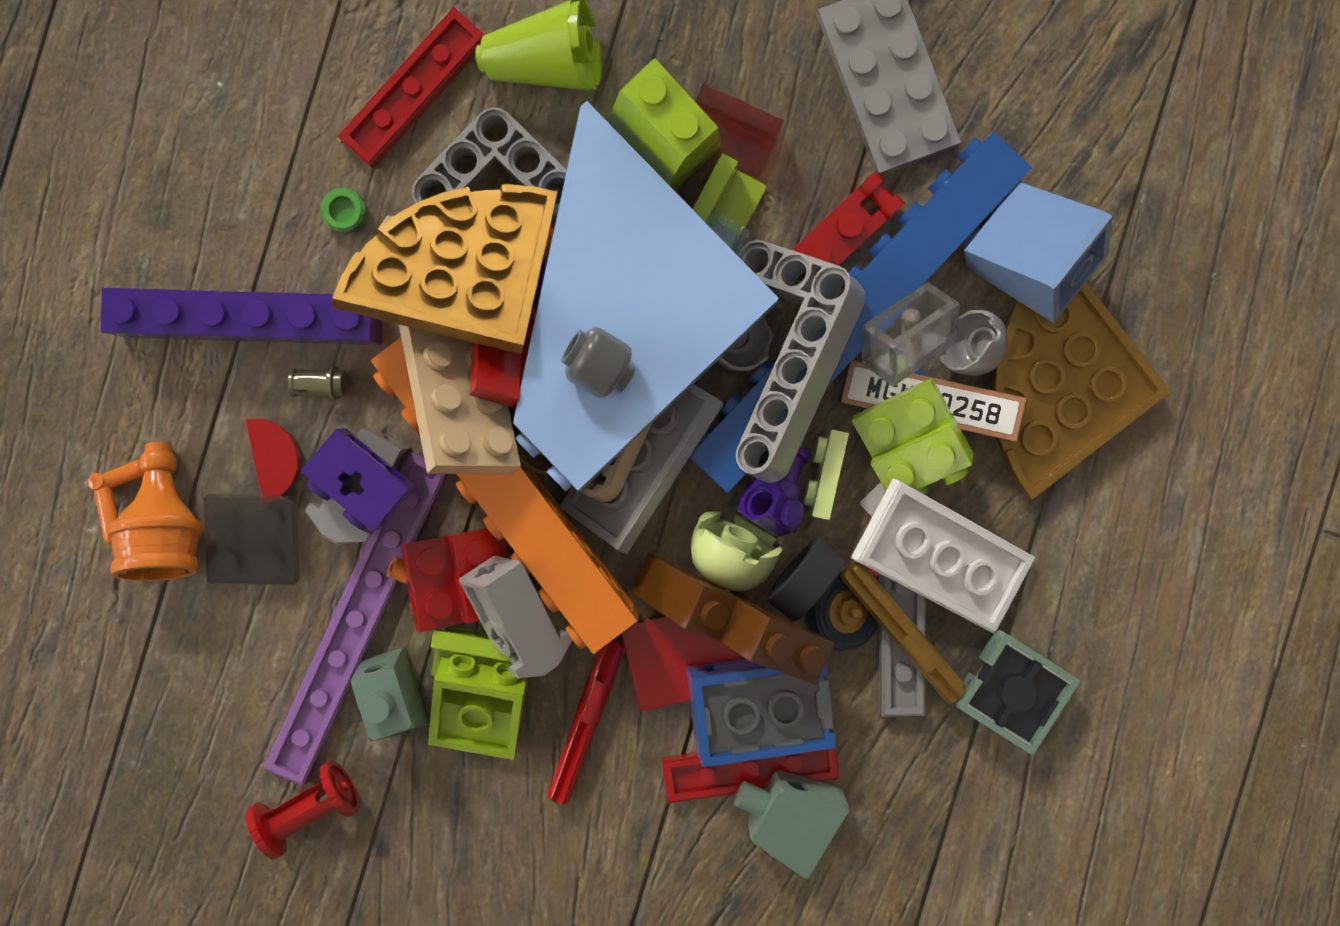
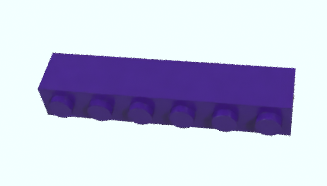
M102 287L100 332L119 337L382 345V320L332 308L334 294Z

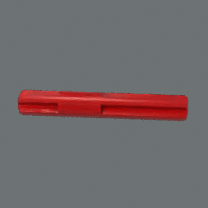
M614 638L599 650L591 674L586 681L574 714L575 718L547 793V798L553 802L567 805L572 796L625 649L624 643Z

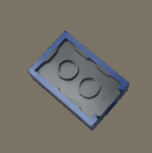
M746 658L686 666L695 746L702 767L836 748L835 735L832 730L834 726L829 681L825 677L828 675L827 663L816 685L753 663Z

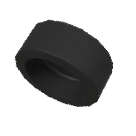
M817 536L798 553L770 589L766 600L792 622L799 620L830 588L843 569L846 558L824 539Z

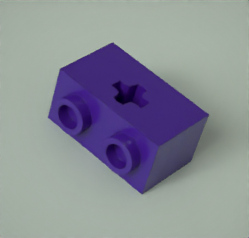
M347 428L335 429L300 471L310 479L307 486L316 495L326 501L333 498L345 508V511L342 513L343 516L352 525L363 531L366 528H369L371 531L381 528L416 487ZM361 474L363 478L360 480V485L365 490L361 489L352 492L350 487L353 481L348 475Z

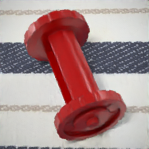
M330 760L320 767L321 782L276 808L270 810L268 806L259 802L246 810L245 819L251 838L257 848L267 858L276 860L283 856L287 851L286 838L333 810L337 809L345 817H350L359 811V797L353 782L342 766L336 763V761ZM327 795L328 798L320 802V797Z

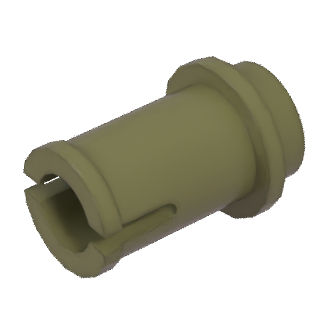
M330 366L328 370L291 369L288 375V390H291L290 395L292 397L328 396L331 401H336L339 396H346L347 373L345 370H339L337 366Z

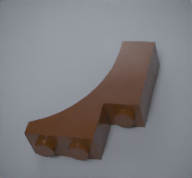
M648 553L630 592L683 628L720 641L753 663L814 685L817 684L835 645L834 642L778 617L708 582L684 567Z

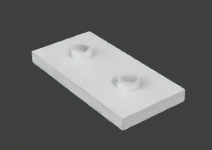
M892 479L851 556L857 562L993 634L996 633L1035 559L1031 554L896 479Z

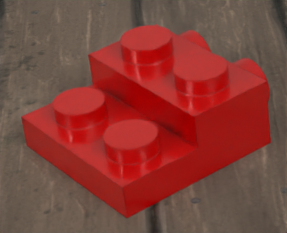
M482 528L400 544L416 632H425L460 623L480 621L458 579L494 555L507 558L508 550L504 538L498 541L488 528Z

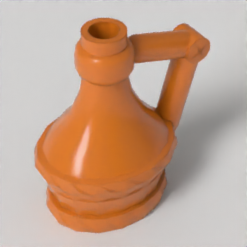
M169 443L145 444V452L141 455L140 460H134L103 474L93 473L88 479V486L94 491L103 539L113 548L115 560L110 565L113 578L128 581H166L197 574L199 565L195 555L200 537L205 532L203 522L197 520L191 510L184 504L175 488L172 474L176 472L177 458L173 454V445ZM143 476L141 487L134 501L118 516L113 495L114 488Z

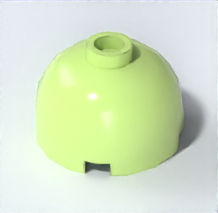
M704 512L698 520L690 544L692 562L700 575L708 582L728 592L750 590L762 584L775 567L782 552L781 546L776 549L773 547L776 538L754 522L735 515L734 523L726 520H720L722 512Z

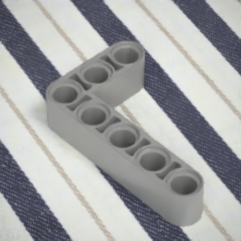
M493 107L481 112L429 165L413 184L412 194L414 201L418 203L425 200L429 191L435 187H443L446 189V192L469 187L470 191L474 192L500 166L522 186L552 190L557 185H564L567 170L510 114L500 108ZM494 125H504L508 128L505 138L501 141L492 142L486 138L487 132ZM526 155H535L540 158V162L534 171L525 173L518 170V163L521 158ZM465 156L477 158V164L473 171L466 174L457 172V163L461 158ZM555 203L552 215L555 219H557L560 205Z
M755 240L743 246L738 253V257L777 297L801 305L736 450V462L740 469L764 482L774 483L783 479L792 466L862 311L866 296L861 284L844 268L765 241ZM768 261V264L765 267V269L759 272V269L762 266V264ZM806 273L804 280L795 286L798 277ZM846 285L842 295L832 299L834 292L839 287ZM822 327H826L823 337L814 341L817 331ZM807 368L804 379L799 383H795L799 371ZM788 409L785 421L777 425L779 414L783 410ZM769 450L767 462L759 467L760 456L763 452Z

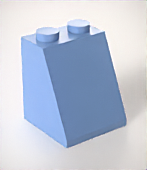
M1019 182L1010 194H1007L991 211V217L982 228L976 227L967 237L964 243L966 268L1054 323L1108 256L1113 216L1105 211Z

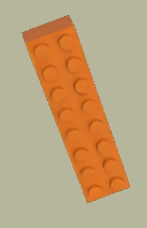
M400 337L370 361L378 370L373 375L374 379L388 396L395 394L405 406L401 410L402 416L411 428L418 433L419 427L402 338ZM521 464V467L513 474H457L460 480L456 483V486L460 493L471 505L475 502L479 503L488 515L483 519L488 530L498 541L505 538L514 549L515 553L511 555V559L522 562L528 576L532 574L542 586V589L538 591L540 598L551 612L561 611L570 624L565 628L568 635L581 650L587 646L592 654H595L637 622L640 610L564 510L560 508L558 502L534 471Z

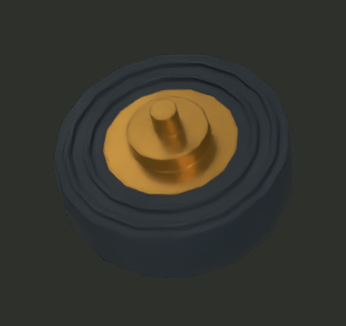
M842 571L820 600L804 615L808 630L834 642L833 649L839 651L857 649L867 643L878 626L877 620L843 582L841 578Z

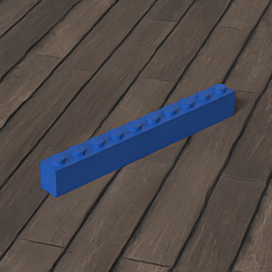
M994 131L983 142L975 137L957 156L963 164L953 174L945 169L927 188L933 196L923 206L915 201L897 220L904 227L893 238L885 233L867 252L874 259L863 270L855 265L849 272L865 290L866 299L829 384L1032 169ZM822 327L817 331L814 341L823 337L826 327ZM784 342L778 347L780 351L784 345ZM767 362L763 363L748 379L754 387L743 398L735 393L719 410L718 413L724 419L713 430L707 429L689 457L727 493L746 474L736 462V450L774 365L771 366ZM807 368L799 371L795 383H799L804 379ZM788 409L783 410L779 414L777 425L785 421Z

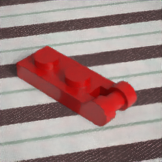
M875 171L792 250L839 266L893 216L905 202L897 193L892 196L882 185L885 180ZM868 197L880 208L872 217L860 205Z

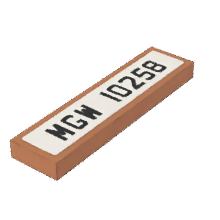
M852 360L841 403L868 409L932 377ZM933 378L962 431L1012 442L1017 441L1027 398Z

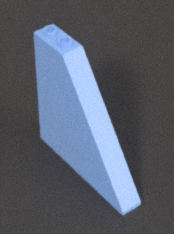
M588 101L580 107L521 383L520 400L517 402L513 421L514 425L521 432L515 437L517 442L533 458L541 452L553 465L546 472L565 491L573 486L579 493L775 306L779 299ZM593 327H599L625 342L631 348L630 365L635 367V372L631 381L622 392L614 389L608 396L598 398L567 379L565 375L566 365L561 363V359L568 344L579 330L586 333Z

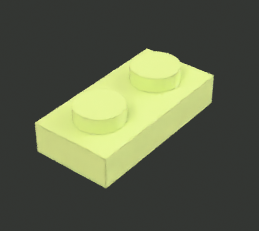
M831 429L826 430L825 438L819 436L817 438L812 462L819 463L816 479H808L803 497V505L809 506L808 515L830 520L849 433Z

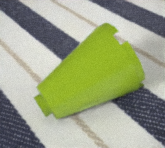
M568 0L483 35L481 45L476 47V61L479 70L482 73L486 72L487 77L492 81L583 91L597 89L595 85H600L601 48L600 41L593 40L590 27L597 25L589 2L587 0Z

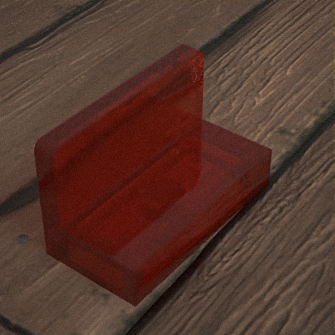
M703 83L696 97V103L717 125L721 141V148L713 154V157L720 159L722 153L738 161L737 168L756 177L760 176L781 132L784 120Z

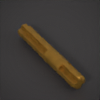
M857 561L848 565L842 571L841 578L945 702L952 704L961 699L966 693L964 682L865 565Z

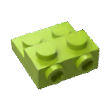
M933 378L925 380L853 415L851 420L872 457L871 466L885 491L888 489L892 479H896L925 495L928 492L927 485L940 479L945 484H952L969 473L967 467L972 465L974 453Z
M464 653L454 654L450 658L442 656L433 683L428 745L514 760L518 746L521 717L525 705L528 677L519 679L512 676L508 669L512 663L508 661H500L495 665L477 663L472 656Z

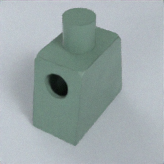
M405 646L361 661L351 679V686L371 742L388 739L430 724Z
M781 770L773 774L764 790L744 781L739 787L734 800V806L750 813L747 822L750 839L754 844L806 879H809L850 811L841 788Z

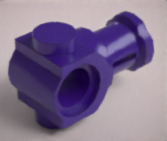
M800 447L789 472L778 482L768 483L756 479L748 484L737 510L741 517L751 520L775 536H784L789 532L796 533L798 525L802 521L804 511L802 501L799 499L801 489L796 484L803 465L809 462L811 454Z

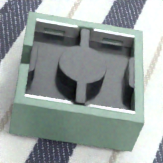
M997 629L978 657L984 661L976 676L971 673L967 674L963 681L966 686V693L953 704L1029 754L1034 755L1081 680L1012 636Z

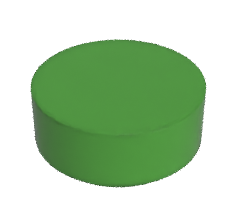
M336 188L324 197L321 203V216L324 222L336 232L342 234L354 233L362 228L366 222L368 215L367 205L363 198L355 191L348 188Z

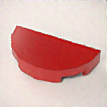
M245 419L263 503L269 504L283 498L294 485L297 475L300 474L302 469L301 450L295 437L288 433L281 425L268 419Z

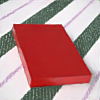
M747 595L739 597L749 602ZM665 615L637 621L622 632L640 712L689 701L690 695L686 666L744 658L720 641L687 630Z

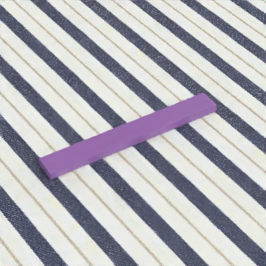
M408 451L399 472L416 487L381 528L371 531L373 534L369 541L366 542L263 768L300 786H304L308 782L351 688V679L364 659L399 583L398 580L387 576L389 565L395 556L403 559L400 544L418 541L448 474H427L424 457Z

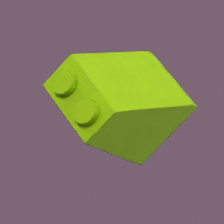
M655 58L620 90L607 120L674 191L721 148L717 125Z

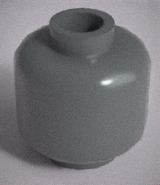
M593 327L586 333L579 330L568 344L561 359V363L566 365L565 375L567 379L598 398L608 396L614 389L622 392L631 381L635 372V367L630 365L631 348L625 342L599 327Z

